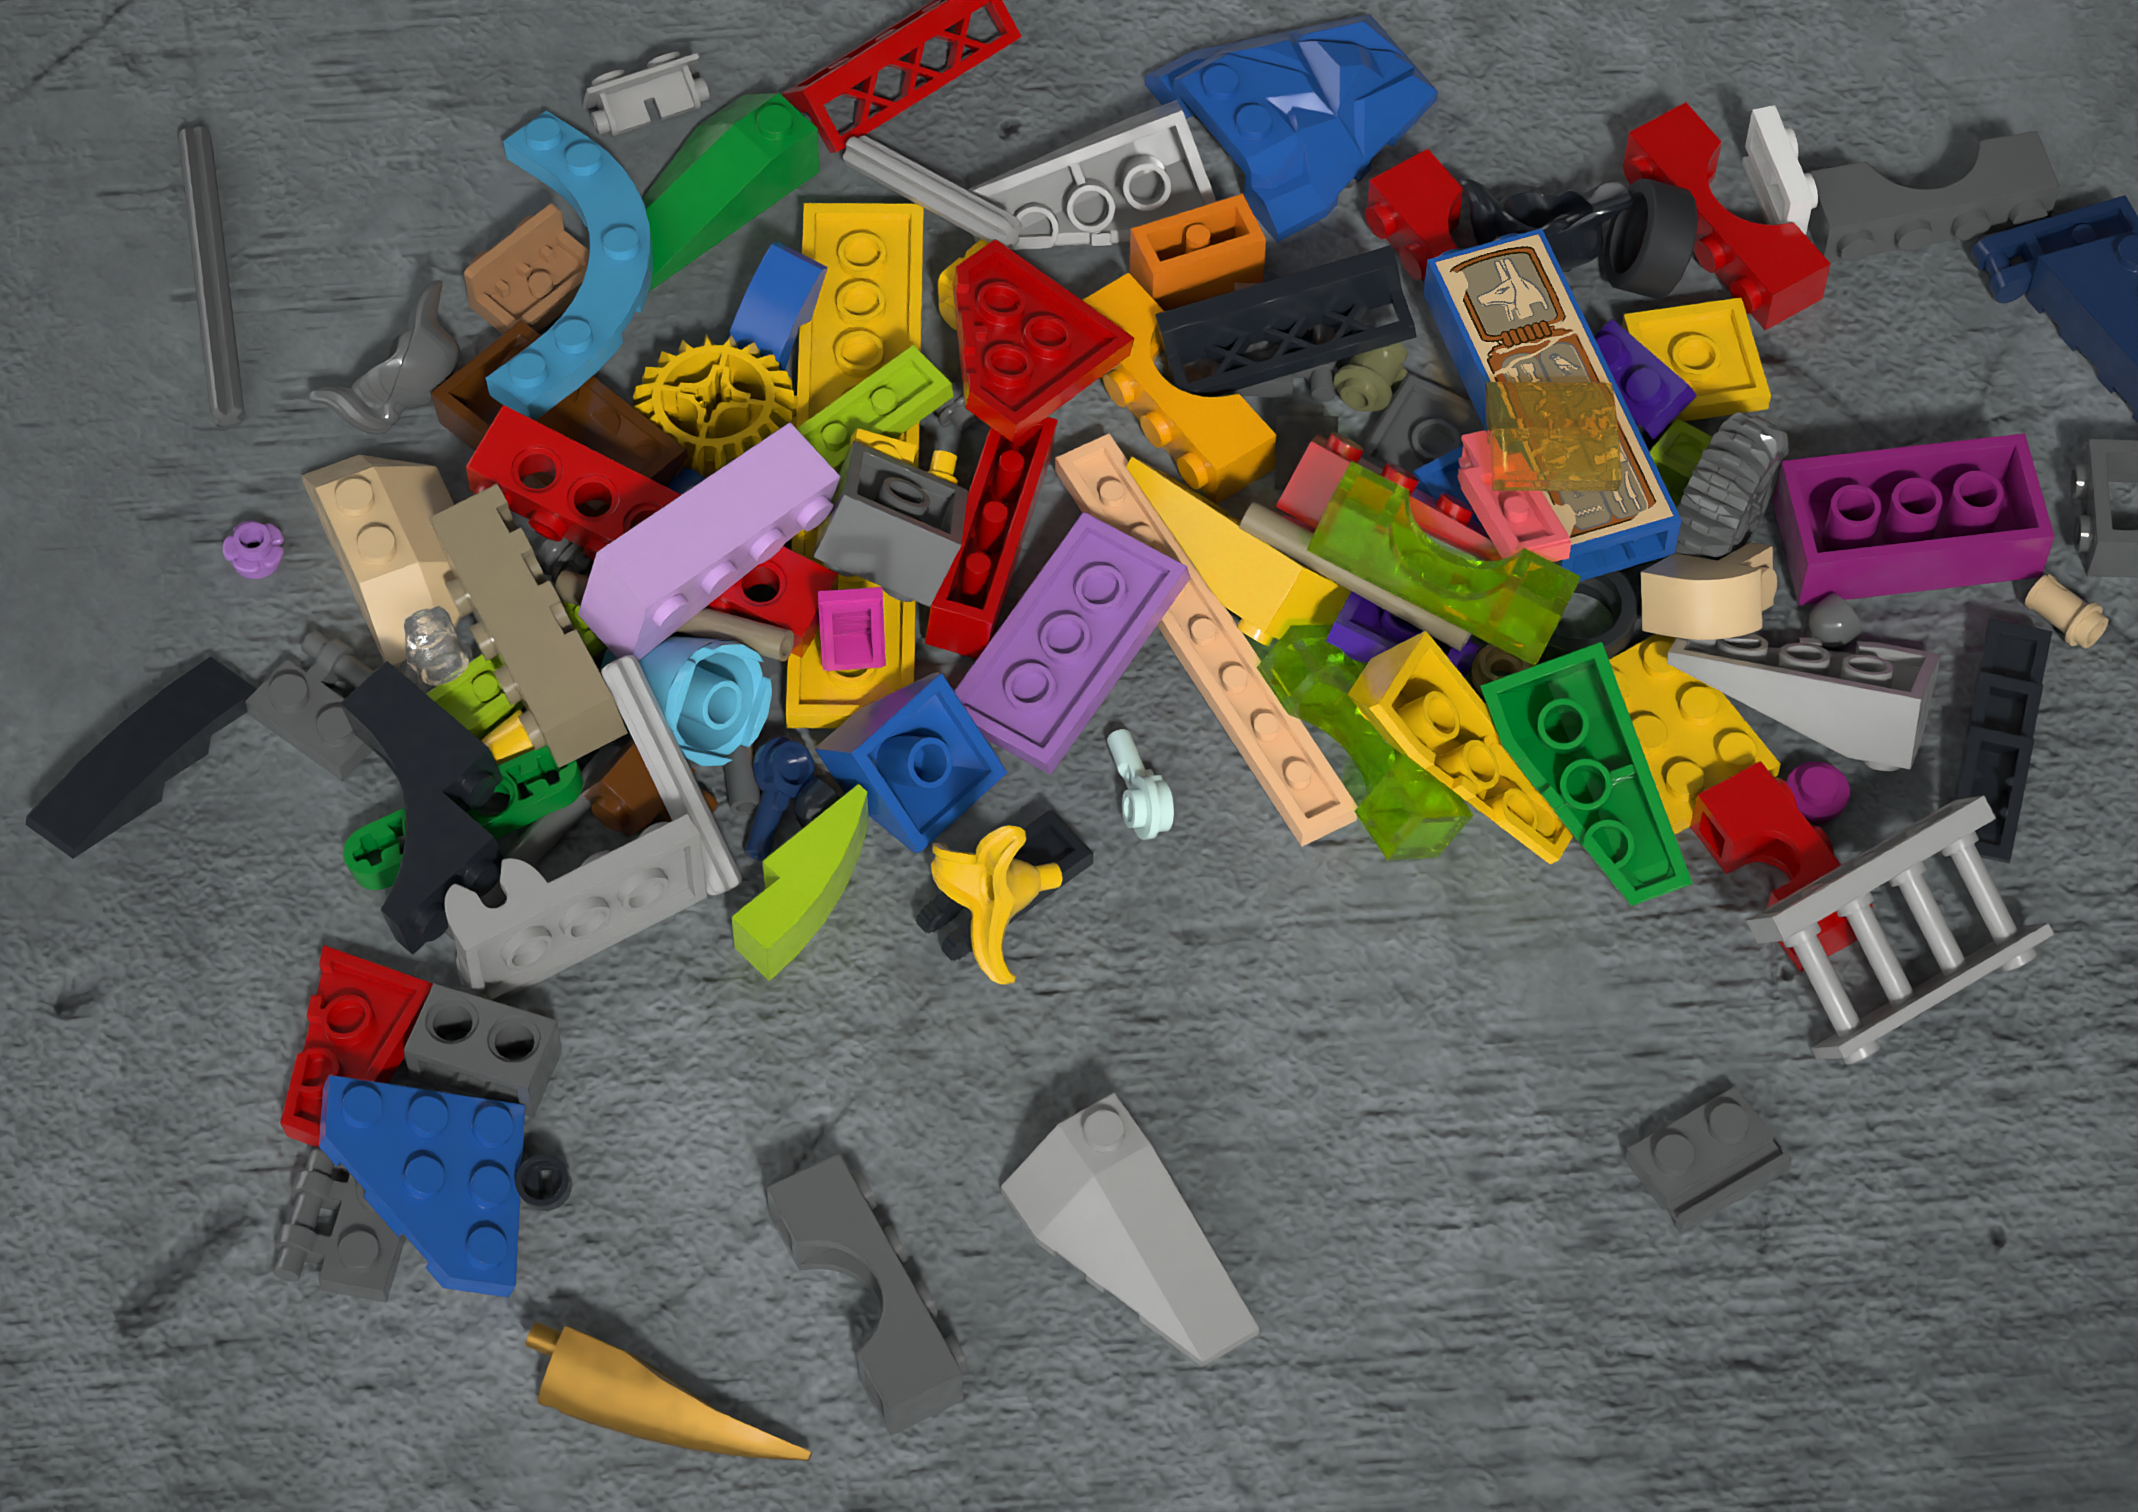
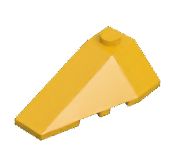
M1131 457L1126 465L1127 470L1220 604L1241 617L1236 627L1237 629L1268 647L1273 638H1277L1298 648L1334 625L1351 593L1350 590L1239 529L1241 520L1229 514L1226 516L1228 512L1165 472Z
M1424 631L1371 658L1347 695L1356 704L1363 717L1374 726L1383 739L1547 863L1552 864L1560 860L1573 838V834L1502 748L1487 705L1428 632Z

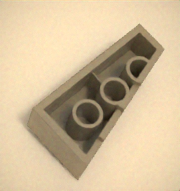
M498 484L429 517L455 579L445 583L448 593L461 617L473 613L478 623L470 626L469 629L485 661L497 656L502 667L493 671L510 706L522 701L527 712L519 715L518 718L534 750L536 751L547 746L555 763L560 768L627 734L612 694L576 629H573L550 580H546L534 555L533 548L522 528L517 529L509 510L508 502Z

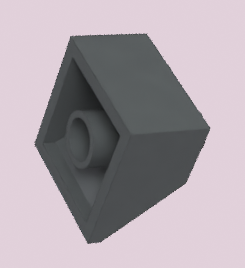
M853 441L841 468L840 479L831 503L834 505L833 510L819 526L814 558L823 561L826 567L845 577L859 576L880 585L888 595L904 602L915 600L930 607L962 545L968 490Z

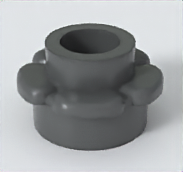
M961 378L952 383L954 397L936 409L940 415L938 417L940 425L942 427H949L953 424L958 431L965 430L980 420L965 408L963 381Z

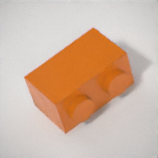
M1239 194L1131 228L1129 272L1165 312L1233 292L1234 282L1262 283L1266 238L1244 195Z

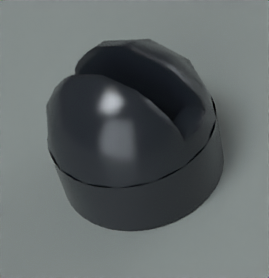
M814 777L799 792L795 799L794 812L796 820L804 828L841 797L824 781Z
M538 1154L522 1163L517 1171L515 1184L518 1194L529 1207L538 1211H551L560 1208L569 1198L572 1189V1178L561 1160L552 1155ZM552 1170L553 1196L544 1199L542 1171Z

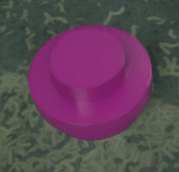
M1823 762L1805 763L1795 768L1787 779V784L1795 796L1797 808L1810 824L1829 822L1838 817L1848 804L1850 796L1849 783L1844 774L1832 765Z

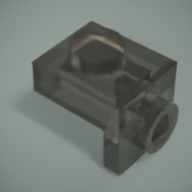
M1291 404L1288 405V415H1276L1274 418V431L1276 434L1274 490H1285L1310 442L1317 434L1326 439L1329 438L1331 432L1338 434L1339 416H1324V405Z

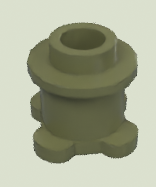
M1399 342L1352 356L1348 365L1340 368L1334 378L1335 389L1340 394L1343 402L1350 408L1361 412L1380 411L1386 408L1392 398L1391 386H1400L1408 373L1403 367V362L1408 356L1407 349Z

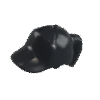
M1464 179L1460 182L1469 201L1472 229L1479 245L1494 242L1506 234H1523L1542 228L1563 272H1569L1572 268L1594 260L1600 254L1603 245L1602 224L1628 209L1634 203L1629 189L1623 184L1616 182L1601 184L1583 194L1576 189H1569L1559 195L1526 192L1510 196L1499 202L1483 184L1471 179Z

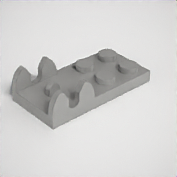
M688 814L670 823H656L643 831L638 839L614 851L598 852L586 859L579 868L549 883L528 863L513 858L502 860L500 885L507 897V901L503 906L494 909L488 908L481 902L476 892L454 884L449 888L445 897V912L449 928L455 939L457 949L456 966L461 986L476 989L485 994L490 1000L499 1003L707 898L700 832Z

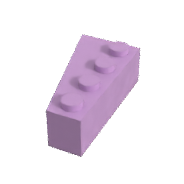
M788 423L596 553L578 612L579 617L617 659L626 655H634L639 661L758 564L764 563L773 557L802 529L810 531L822 523L833 510L834 505L831 503L840 476L791 423Z

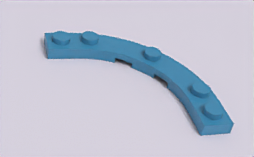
M547 110L503 141L506 159L548 185L573 207L584 226L588 228L590 254L582 285L564 314L535 342L486 377L491 397L533 420H537L596 374L623 344V331L632 320L635 312L641 313L644 308L651 286L654 265L653 242L648 217L642 198L632 179L603 147Z

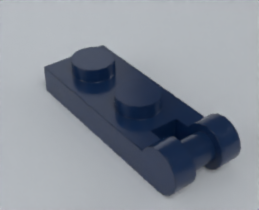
M2124 195L1989 235L1973 246L1971 255L1981 271H1987L1990 275L1989 288L1995 299L1999 303H2009L2017 300L2029 290L2038 256L2138 229V216L2128 198ZM2021 255L2025 262L2012 266L2009 259Z

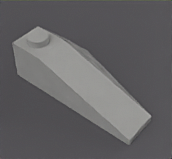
M1746 634L1715 640L1676 638L1669 650L1667 664L1847 758L1863 760L1866 766L1875 770L1895 771L1900 768L1911 769L1920 748L1941 654L1884 643L1857 641L1855 653L1827 651L1821 648L1822 643L1820 639L1800 637L1798 643L1774 648L1768 647V642L1764 638L1754 634Z

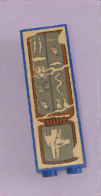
M1542 228L1523 234H1506L1494 242L1464 250L1451 249L1440 254L1438 257L1428 259L1423 297L1486 433L1502 459L1509 457L1512 459L1521 457L1570 537L1569 559L1547 563L1557 587L1674 555L1682 519Z

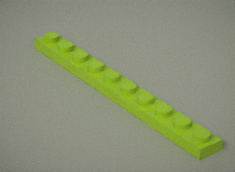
M912 345L796 429L839 475L848 453L851 436L857 428L896 439L953 398L952 384ZM561 601L573 629L577 630L590 656L593 658L607 646L579 617L580 606ZM481 654L427 693L432 700L478 739L485 736L516 711L524 707L522 701L510 706L493 673V671L502 667L497 656L485 661Z

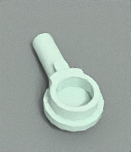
M1120 729L1112 732L1107 738V743L1117 769L1124 778L1128 788L1122 797L1124 822L1128 828H1134L1140 839H1153L1157 836L1158 832H1167L1171 829L1174 817L1171 790L1168 784L1163 781L1161 775L1154 776L1151 769L1145 770L1130 731Z

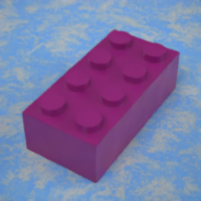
M2025 433L1781 461L1772 500L1798 605L1819 603L1830 593H1835L1844 600L2040 578L2043 575L2055 537Z

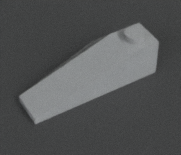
M1178 100L1122 120L967 190L1021 221L1023 228L1018 235L1020 241L1014 248L1008 247L1010 250L1051 248L1052 246L1082 244L1105 246L1111 245V243L1130 242L1131 228L1217 202ZM974 236V239L977 243L980 240V238Z
M1115 1093L1059 1123L1002 1184V1195L1036 1244L1052 1256L1058 1253L1086 1274V1281L1102 1293L1105 1290L1109 1291L1137 1312L1142 1323L1201 1367L1259 1334L1257 1323L1160 1158Z

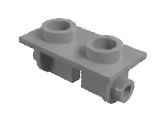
M671 52L648 62V69L626 75L625 70H615L592 81L593 87L586 90L583 107L584 110H588L598 106L599 110L591 113L596 133L601 135L608 132L610 137H614L649 125L651 120L644 103L654 101L661 120L700 109V102L710 99L704 78L693 79L692 75H695L700 59L699 54L695 53L681 57L680 52Z

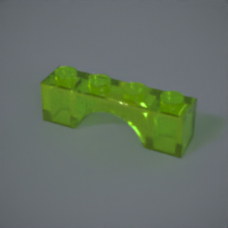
M1352 461L1330 498L1306 550L1534 666L1537 665L1581 579V576L1525 548L1510 557L1497 561H1474L1449 553L1429 539L1418 526L1411 511L1408 489Z
M1291 625L1257 666L1258 671L1288 715L1304 720L1327 733L1354 760L1363 776L1366 787V797L1354 812L1387 861L1437 858L1474 815L1462 798L1389 745L1374 726L1360 713L1356 704L1347 694L1368 663L1353 660L1340 648L1326 642L1333 625Z

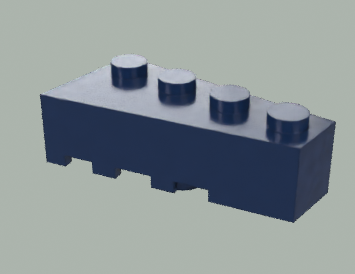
M2138 229L2038 256L2026 298L2027 301L2039 314L2044 311L2047 312L2060 327L2058 335L2073 352L2078 349L2082 351L2099 370L2096 378L2111 394L2116 391L2133 408L2132 418L2138 423Z

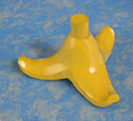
M1011 825L1000 827L985 836L977 845L976 853L951 850L944 843H934L932 846V852L935 854V858L931 863L933 879L938 888L948 897L971 911L973 954L980 969L990 980L998 984H1011L1016 979V975L1010 971L1004 959L1003 951L1005 931L1011 918L1029 905L1040 891L1059 888L1062 884V873L1060 867L1055 862L1033 866L1014 858L1026 841V832L1021 827Z

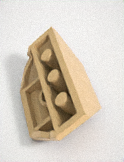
M359 454L301 475L303 484L384 662L388 661L399 670L448 652L455 636L454 630L461 616L445 586V583L455 579L429 520V517L454 505L437 467Z

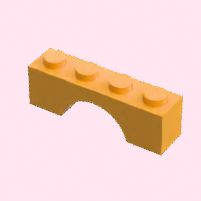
M1129 272L1082 300L1134 337L1130 356L1101 376L1105 389L1116 405L1122 408L1127 406L1136 416L1149 442L1156 448L1163 447L1177 462L1182 478L1192 489L1197 490L1200 488L1212 502L1219 504L1274 470L1276 434L1240 394L1223 397H1202L1189 394L1170 384L1159 373L1154 361L1162 351L1163 344L1155 314L1164 311Z

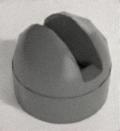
M1830 593L1817 603L1809 614V634L1811 638L1820 639L1823 648L1837 649L1848 644L1863 631L1862 624L1856 613L1843 598L1835 593Z

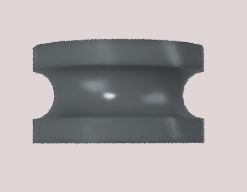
M564 537L560 542L547 539L542 544L536 557L543 573L551 575L552 581L555 584L562 571L569 570L586 575L594 563L584 553L585 548Z

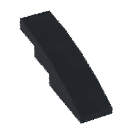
M1991 618L1987 624L1954 800L1985 796L1996 819L1975 830L1979 840L1974 845L1981 858L2009 864L2035 740L2033 736L2053 631Z
M210 656L165 687L109 733L27 814L25 825L74 859L161 802L165 782L209 754L211 736L247 713L245 701L257 688Z

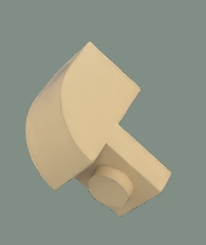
M1750 542L1718 561L1675 553L1641 571L1642 630L1660 635L1694 640L1732 638L1760 630L1762 628V611L1774 605L1773 598L1777 589V575L1773 570L1772 546Z

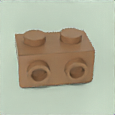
M550 203L536 215L524 218L517 225L513 233L491 250H484L479 253L464 271L469 307L502 335L521 320L538 333L566 311L582 285L588 267L590 251L564 230L562 211L558 207Z

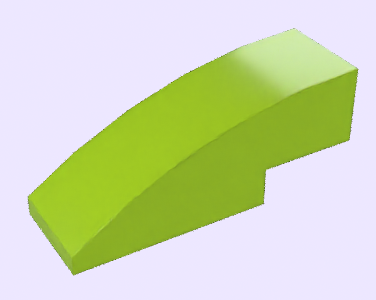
M859 784L763 860L765 890L731 917L734 948L768 981L772 980L803 950L823 926L846 889L860 857L869 826L867 791Z

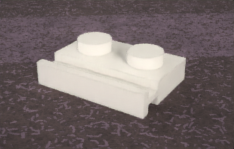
M1775 105L1753 109L1745 144L1749 156L1743 157L1742 164L1767 225H1778L1794 222L1806 234L1811 209L1816 208L1818 204V194L1812 175L1810 173L1804 174L1799 164L1798 144L1795 133L1790 126L1784 127Z

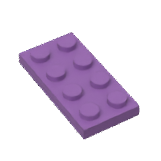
M1083 512L954 691L984 738L1051 775L1190 580L1188 567Z

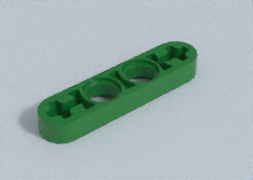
M544 746L536 751L531 750L500 764L497 767L503 781L496 786L494 793L501 792L509 795L508 805L503 811L492 816L478 813L477 808L471 809L467 814L497 839L533 823L549 813L566 808L575 802L582 793L584 780L578 762L574 760L558 768L547 746ZM556 769L561 781L549 786L544 774ZM523 781L530 794V797L524 800L516 785ZM405 808L359 828L345 842L343 849L344 862L359 886L367 890H382L393 886L403 857V850L397 838L403 835L406 837ZM379 849L383 861L371 866L367 854Z

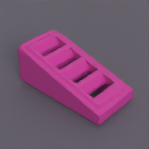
M882 587L818 591L823 670L835 671L881 668L886 666Z

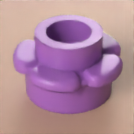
M256 520L245 521L235 526L232 536L225 538L222 548L223 554L227 561H232L235 571L241 576L249 579L264 578L271 575L279 567L284 555V550L281 547L284 538L281 531L273 524L266 523L263 525ZM252 543H258L260 545L256 548H248V546Z

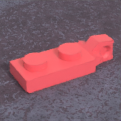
M1485 430L1462 435V457L1459 458L1458 462L1461 469H1458V480L1461 490L1509 571L1513 572L1569 559L1570 537L1521 457L1502 459Z

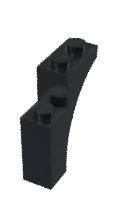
M386 661L340 704L355 735L388 765L401 785L406 812L405 847L400 869L392 890L380 910L395 940L414 955L425 943L438 939L449 928L445 912V897L452 885L457 884L476 892L478 897H482L498 882L501 874L502 860H504L494 836L468 815L467 812L485 804L494 793L496 786L503 781V778L490 748L392 664Z

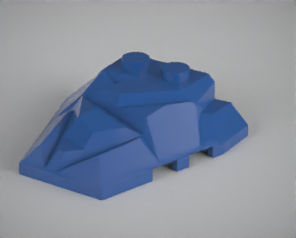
M1371 14L1193 50L1145 75V86L1161 105L1178 100L1185 118L1196 115L1245 173L1244 197L1254 216L1277 243L1327 217L1338 205V194L1353 179L1360 182L1371 170L1372 158L1385 145L1393 147L1437 101L1438 94L1435 87Z

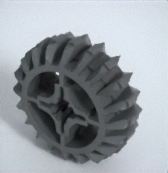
M1740 412L1735 413L1722 423L1719 431L1713 434L1707 449L1703 451L1697 467L1693 469L1691 479L1683 490L1684 494L1676 508L1682 520L1675 553L1718 561L1749 543L1759 523L1763 521L1764 513L1772 501L1781 461H1785L1789 452L1787 433L1775 428V424L1755 415L1751 417Z

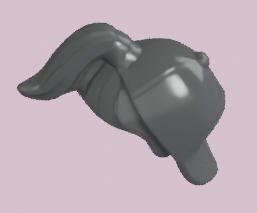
M433 281L417 295L409 313L407 330L392 341L389 355L382 363L367 370L351 387L324 386L313 390L309 394V401L324 404L353 427L363 432L377 435L390 430L392 425L400 419V415L406 408H416L432 402L431 392L453 375L460 355V347L456 340L437 322L443 281Z

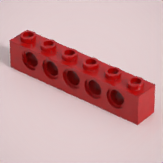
M505 405L500 409L466 466L469 488L473 491V495L498 484L508 502L509 510L528 519V524L534 531L552 541L560 542L564 537L585 548L584 553L592 561L595 560L596 553L681 496V494ZM536 472L548 473L555 478L549 486L542 489H532L523 484L526 477ZM591 500H600L610 506V509L599 517H587L578 511L581 505ZM783 546L773 557L764 563L758 564L707 605L706 608L791 630L794 634V645L791 653L803 658L820 628L818 591L838 590V573ZM765 584L773 587L778 594L768 602L759 603L750 600L745 595V592L754 585Z

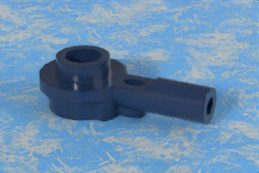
M786 737L769 739L759 746L754 756V777L762 791V795L744 851L745 855L752 859L763 861L770 855L783 810L787 808L789 799L797 798L799 792L814 777L815 766L810 751L797 741Z

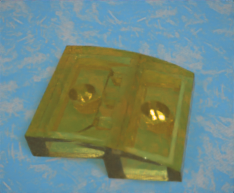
M1486 382L1487 444H1490L1492 491H1619L1622 481L1612 383Z

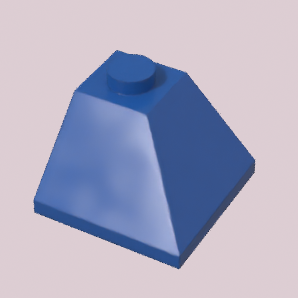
M934 672L860 708L815 748V751L843 792L846 794L856 785H861L867 791L869 816L914 853H920L1008 773L943 674Z

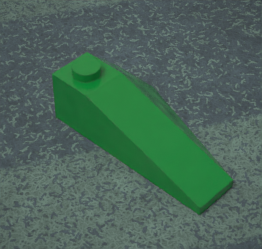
M1602 642L1480 686L1502 748L1631 907L1693 884Z

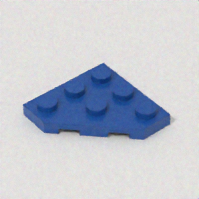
M329 1075L323 1086L319 1138L320 1149L336 1167L341 1163L366 1191L363 1198L398 1237L404 1234L428 1261L425 1268L442 1288L510 1297L516 1287L520 1195L516 1189L515 1179L517 1171L522 1165L525 1105Z

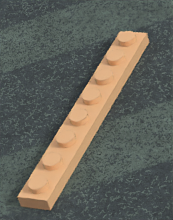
M1110 433L1055 457V472L1082 513L1086 512L1188 567L1190 580L1157 627L1301 847L1357 821L1358 806L1243 633L1236 628L1237 624L1227 609L1220 604L1127 470L1128 460Z

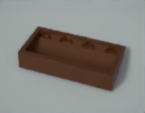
M521 320L432 391L431 396L439 423L476 451L503 404L489 395L486 377L530 346L541 335ZM594 376L535 420L665 487L676 476L688 457L685 447ZM536 472L526 477L523 484L532 489H542L549 486L555 478L548 473ZM591 500L581 505L578 511L587 517H599L605 514L610 509V506L600 500Z

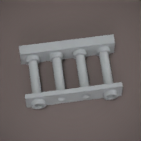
M1984 795L1952 801L1746 920L1758 944L1783 941L1786 948L1793 947L1836 1031V1034L1811 1048L1817 1060L1842 1058L1845 1064H1851L1870 1056L1880 1049L1881 1046L1877 1039L1999 967L2002 972H2006L2026 964L2037 956L2034 946L2054 935L2049 923L2015 926L1974 843L1979 838L1975 830L1996 819ZM1939 851L1942 852L1943 856L1950 855L1994 940L1965 958L1922 875L1927 870L1923 860ZM1889 881L1891 887L1899 886L1941 969L1940 973L1914 988L1911 987L1870 906V903L1874 901L1870 891ZM1835 911L1839 917L1846 916L1889 1000V1003L1859 1019L1817 937V934L1821 931L1818 921Z

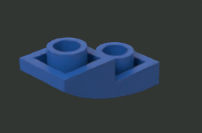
M779 242L772 243L742 299L727 340L732 335L737 342L738 349L741 350L755 342L760 350V357L774 354L776 361L779 363V371H785L799 326L810 322L828 267Z

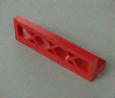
M932 0L786 90L781 95L800 113L808 112L829 152L837 153L846 147L845 143L849 138H859L866 135L1022 36L1003 0ZM984 5L1000 32L999 35L986 43L966 38L971 13ZM956 23L954 34L944 31ZM933 37L952 43L947 67L939 72L920 67L925 42ZM964 47L973 49L972 52L962 57ZM910 52L908 63L898 60ZM886 66L906 72L901 95L893 101L873 95L878 72ZM917 76L928 78L919 85L915 86ZM864 80L862 91L851 89ZM842 95L858 100L859 104L854 125L839 134L824 105ZM871 104L882 107L869 115Z

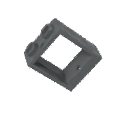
M2089 439L2082 463H2073L2070 476L2072 500H2081L2082 514L2077 515L2075 521L2076 551L2085 552L2087 576L2138 578V530L2112 529L2109 482L2138 483V440Z

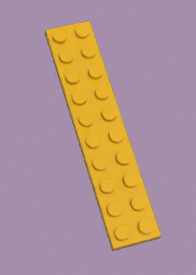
M804 203L802 254L828 268L810 322L799 326L796 428L912 345L921 352L924 208L920 205ZM920 421L896 438L917 445L913 467L918 469ZM820 524L810 531L802 529L792 537V551L826 567L823 561L814 558ZM838 574V590L881 587L859 576L845 577ZM882 589L886 666L881 668L835 671L823 670L820 628L803 658L791 653L788 657L787 728H838L860 708L914 683L916 601L904 602L897 600Z

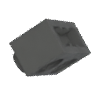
M433 983L404 1048L411 1081L457 1095L525 1105V1115L534 1118L562 1053L557 1020L551 1019L547 1013L539 1008L530 1005H518L515 1008L492 1001L485 994L471 987L458 986L452 989ZM462 1030L468 1032L464 1038L456 1041L442 1039L447 1033ZM515 1049L530 1051L527 1056L521 1059L511 1060L503 1057Z

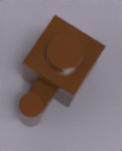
M633 738L625 743L581 793L593 804L591 806L592 812L603 825L613 831H621L627 837L649 825L653 819L657 823L672 822ZM688 764L693 774L696 770ZM701 790L713 814L719 806L718 802L708 792Z

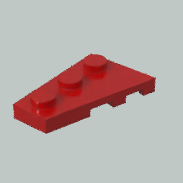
M323 945L319 961L322 974L317 994L311 995L306 1014L309 1027L302 1052L296 1055L280 1121L287 1137L319 1149L323 1086L329 1075L388 1084L405 1057L404 1048L433 986V983Z

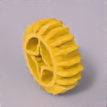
M706 334L702 346L692 348L682 339L681 345L678 348L679 355L677 356L661 351L658 367H645V372L642 376L643 384L636 386L633 396L634 408L687 449L688 457L680 470L682 468H689L705 478H708L788 423H791L796 428L795 414L798 401L797 396L794 395L792 390V380L788 376V372L779 371V363L776 361L774 354L760 357V350L755 342L742 350L738 349L737 342L732 335L724 345H714L713 341Z

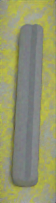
M865 135L859 138L851 137L845 143L847 150L843 155V160L848 167L987 243L996 239L1006 247L1014 248L1020 241L1018 235L1023 226L1017 217Z
M626 655L610 662L602 669V676L672 821L688 814L700 832L707 893L718 895L729 891L742 881L741 873L670 729L637 657Z

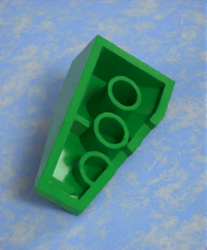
M781 94L742 95L698 125L643 197L642 201L648 217L653 242L654 265L649 292L820 172L818 128Z

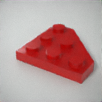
M994 239L956 266L952 286L965 408L1012 443L1130 356L1134 342L1133 336L998 240Z

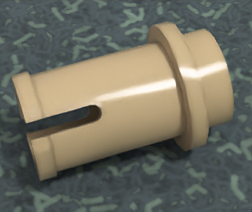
M2051 574L2040 578L2031 588L2025 599V606L2028 609L2034 610L2066 634L2065 641L2070 646L2079 644L2085 649L2091 647L2102 636L2108 625V618L2102 614L2103 608L2097 602L2086 603L2059 583Z

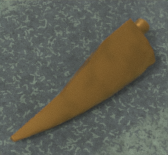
M536 1321L527 1336L526 1347L551 1357L537 1403L542 1406L553 1407L567 1416L636 1438L695 1451L747 1458L809 1461L813 1453L721 1412L637 1355L577 1329L564 1326L561 1332Z

